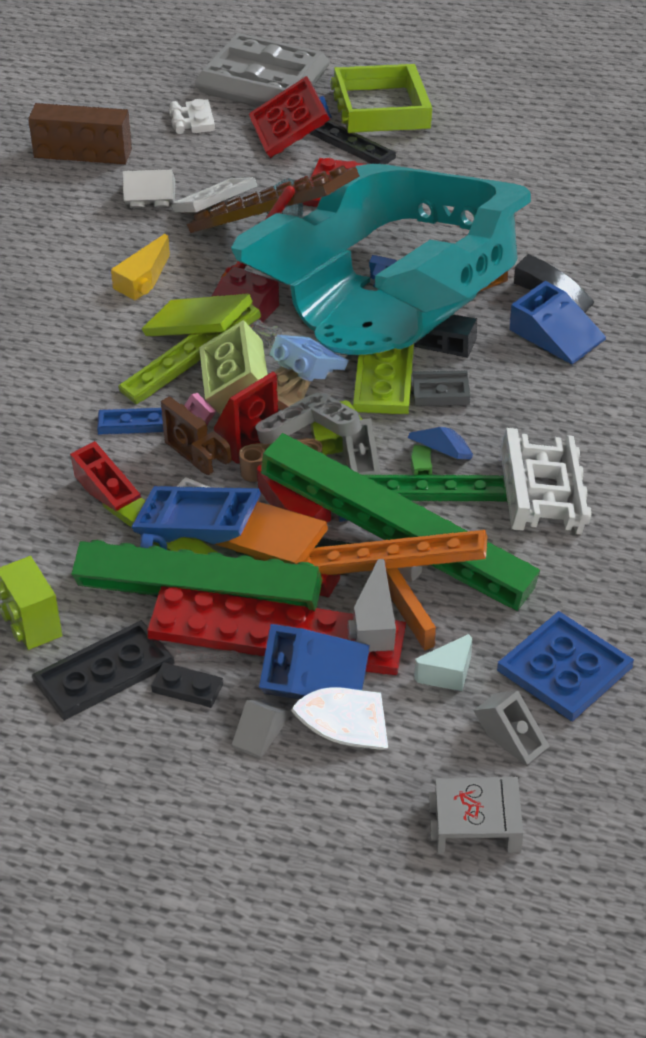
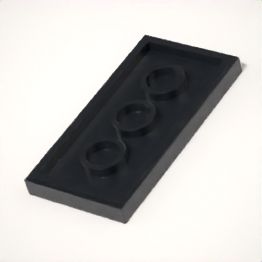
M140 620L32 674V679L65 721L158 673L163 662L174 665L175 661L174 657L159 640L148 639V627Z

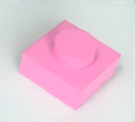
M198 393L191 394L184 405L195 416L202 418L206 425H208L216 413V410Z

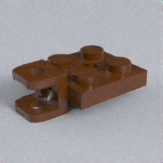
M170 396L161 401L164 440L167 445L206 475L214 472L212 466L213 459L216 458L223 464H228L232 461L229 443L215 431L207 434L208 428L202 418L195 416L183 404H179Z

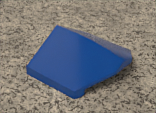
M436 427L410 432L408 435L409 439L456 459L471 460L473 456L465 440L451 428Z

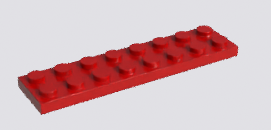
M162 586L147 630L148 639L265 656L271 624L302 628L354 641V639L348 638L347 629L348 620H353L352 613L319 608L313 611L305 606ZM395 620L394 650L369 651L366 672L388 675L398 674L406 630L405 621Z

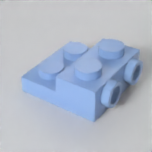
M277 335L269 354L278 361L280 366L293 369L300 378L307 381L325 379L327 373L333 372V370H345L349 361L309 337Z

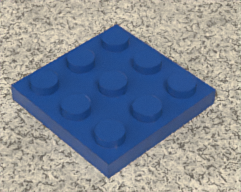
M558 611L498 661L497 671L573 722L633 668L634 659Z

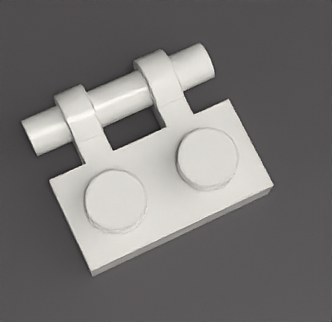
M195 99L186 102V107H181L176 101L170 103L169 114L172 118V127L178 134H182L185 129L190 128L192 133L215 131V123L208 99Z

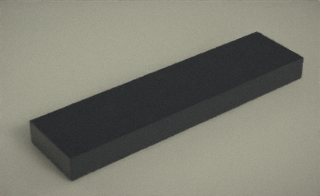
M327 121L323 126L309 133L370 164H388L396 158V152L357 133H348L346 128L331 121Z

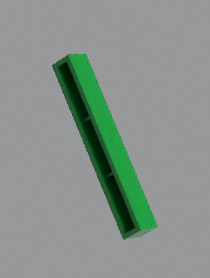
M101 540L79 542L72 570V576L77 585L82 587L156 596L159 595L161 586L177 587L305 606L313 611L317 608L322 584L319 567L308 562L290 564L284 563L279 559L262 561L244 555L234 558L225 557L216 552H210L206 555L197 554L187 549L169 551L158 546L141 548L130 543L113 545Z

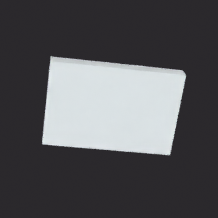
M253 177L230 178L177 200L171 206L174 212H198L257 187V183Z

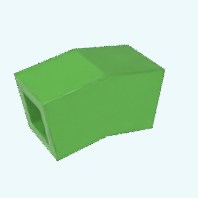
M414 445L411 456V471L413 475H432V448Z

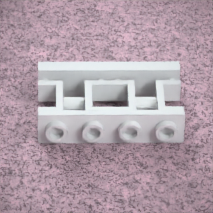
M506 428L500 447L511 528L514 530H524L526 522H530L531 527H537L541 517L564 520L565 530L571 531L572 527H574L575 534H582L585 524L590 523L591 508L587 507L586 503L587 487L583 486V467L579 466L580 450L575 445L574 436L567 435L565 442H562L561 438L555 437L553 446L529 444L527 434H522L521 438H519L518 429ZM535 477L556 479L557 486L536 484Z

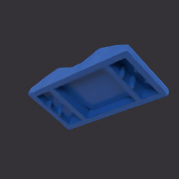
M154 486L134 521L132 529L140 535L143 533L160 535L168 543L181 537L197 538L210 544L229 541L241 536L261 492L259 488Z

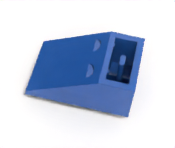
M544 281L511 304L509 330L571 365L606 340V336L568 293L547 281Z
M271 624L259 688L267 695L299 700L314 691L325 688H347L362 691L370 645L302 628Z

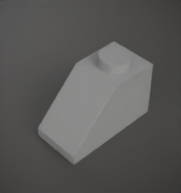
M518 690L495 693L473 710L488 737L525 765H528L550 747Z

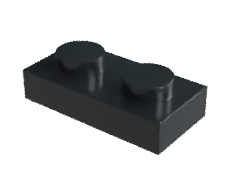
M163 662L151 685L152 693L212 708L223 686V678Z

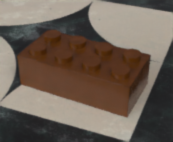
M35 103L28 118L34 158L126 165L132 151L128 109Z

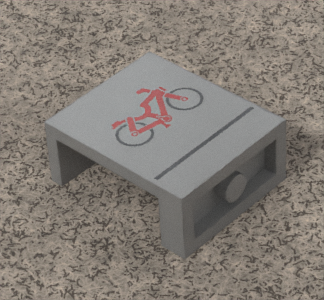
M518 777L436 778L435 792H429V813H436V820H430L431 841H437L438 854L445 853L446 838L506 837L507 853L522 852L523 824Z

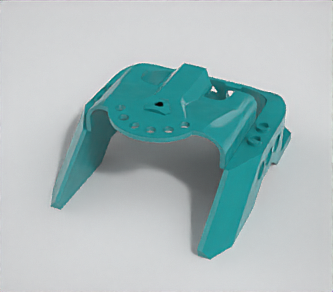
M386 164L358 165L356 168L360 177L331 194L321 197L316 210L303 218L276 213L238 235L231 250L237 261L286 285H290L292 302L297 313L304 323L314 331L316 342L332 352L364 355L380 353L393 348L403 349L419 341L440 323L475 299L477 292L487 287L488 284L515 265L518 258L515 212L531 202V192L525 186L514 183ZM423 203L429 206L430 215L424 212ZM446 206L454 207L452 213H450ZM466 210L472 213L474 217L473 222L466 218ZM401 219H417L419 222L431 224L439 222L457 225L461 229L470 230L467 236L455 244L428 240L375 275V288L378 289L377 291L362 288L370 283V277L355 273L352 266L351 250H347L366 238L375 229L389 222Z

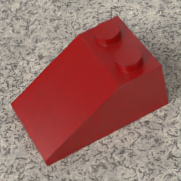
M273 371L230 397L214 426V431L229 443L231 447V460L237 464L240 463L239 452L244 446L261 443L257 435L256 425L278 412L277 374Z

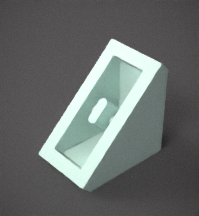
M468 634L416 658L414 679L417 683L462 691L471 660L472 637Z

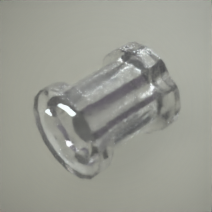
M259 319L250 324L251 329L262 339L263 344H266L270 349H272L276 336L282 335V328L275 325L271 327L262 324V321Z

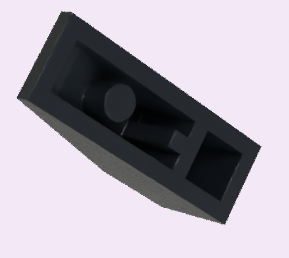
M451 315L414 343V347L468 358L477 339V318Z

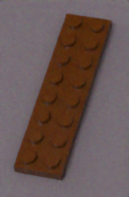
M340 166L329 171L330 174L328 175L326 171L313 175L310 180L308 176L294 181L293 185L288 181L277 186L276 190L271 186L261 190L260 194L254 191L243 196V199L240 196L234 197L226 201L227 204L221 201L210 206L211 210L209 212L204 210L195 214V220L186 225L190 233L270 212L287 186L294 187L295 193L286 207L324 197L360 177L356 167L345 169L344 166Z

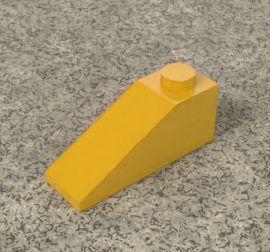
M163 234L111 269L113 289L134 301L148 294L155 286L170 256L168 235Z

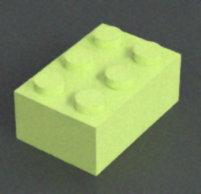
M244 320L199 347L205 400L220 415L230 397L268 375L263 341Z

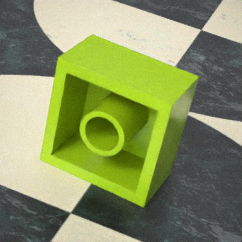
M30 555L0 567V600L2 601L0 613L5 622L11 621V630L16 641L22 640L26 648L30 650L62 637L56 594L32 556Z

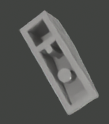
M384 559L377 560L354 606L353 620H348L347 624L348 638L354 639L355 642L370 645L369 651L394 650L396 626Z

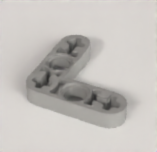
M316 393L262 420L256 425V431L261 443L271 444L282 433L290 435L314 421L340 436L356 434L361 430L362 425L357 411L326 394Z

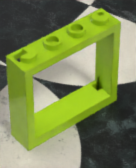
M415 64L334 67V77H331L330 87L331 90H334V101H337L338 113H341V122L346 125L348 133L431 129L432 105ZM406 88L413 106L352 109L347 91Z

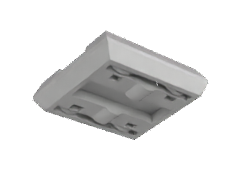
M237 33L201 71L195 81V86L204 94L260 107L305 76L310 79L314 86L326 71L330 60L320 51Z

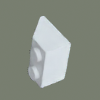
M123 171L125 204H130V208H144L145 204H154L156 208L169 207V203L175 202V177L173 171Z

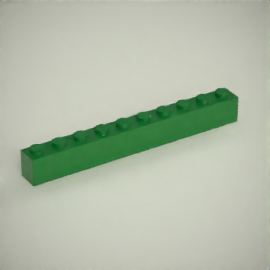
M284 433L263 453L261 474L383 540L468 532L451 521L427 510L425 507L408 500ZM488 541L486 559L431 565L517 611L535 589L540 569Z

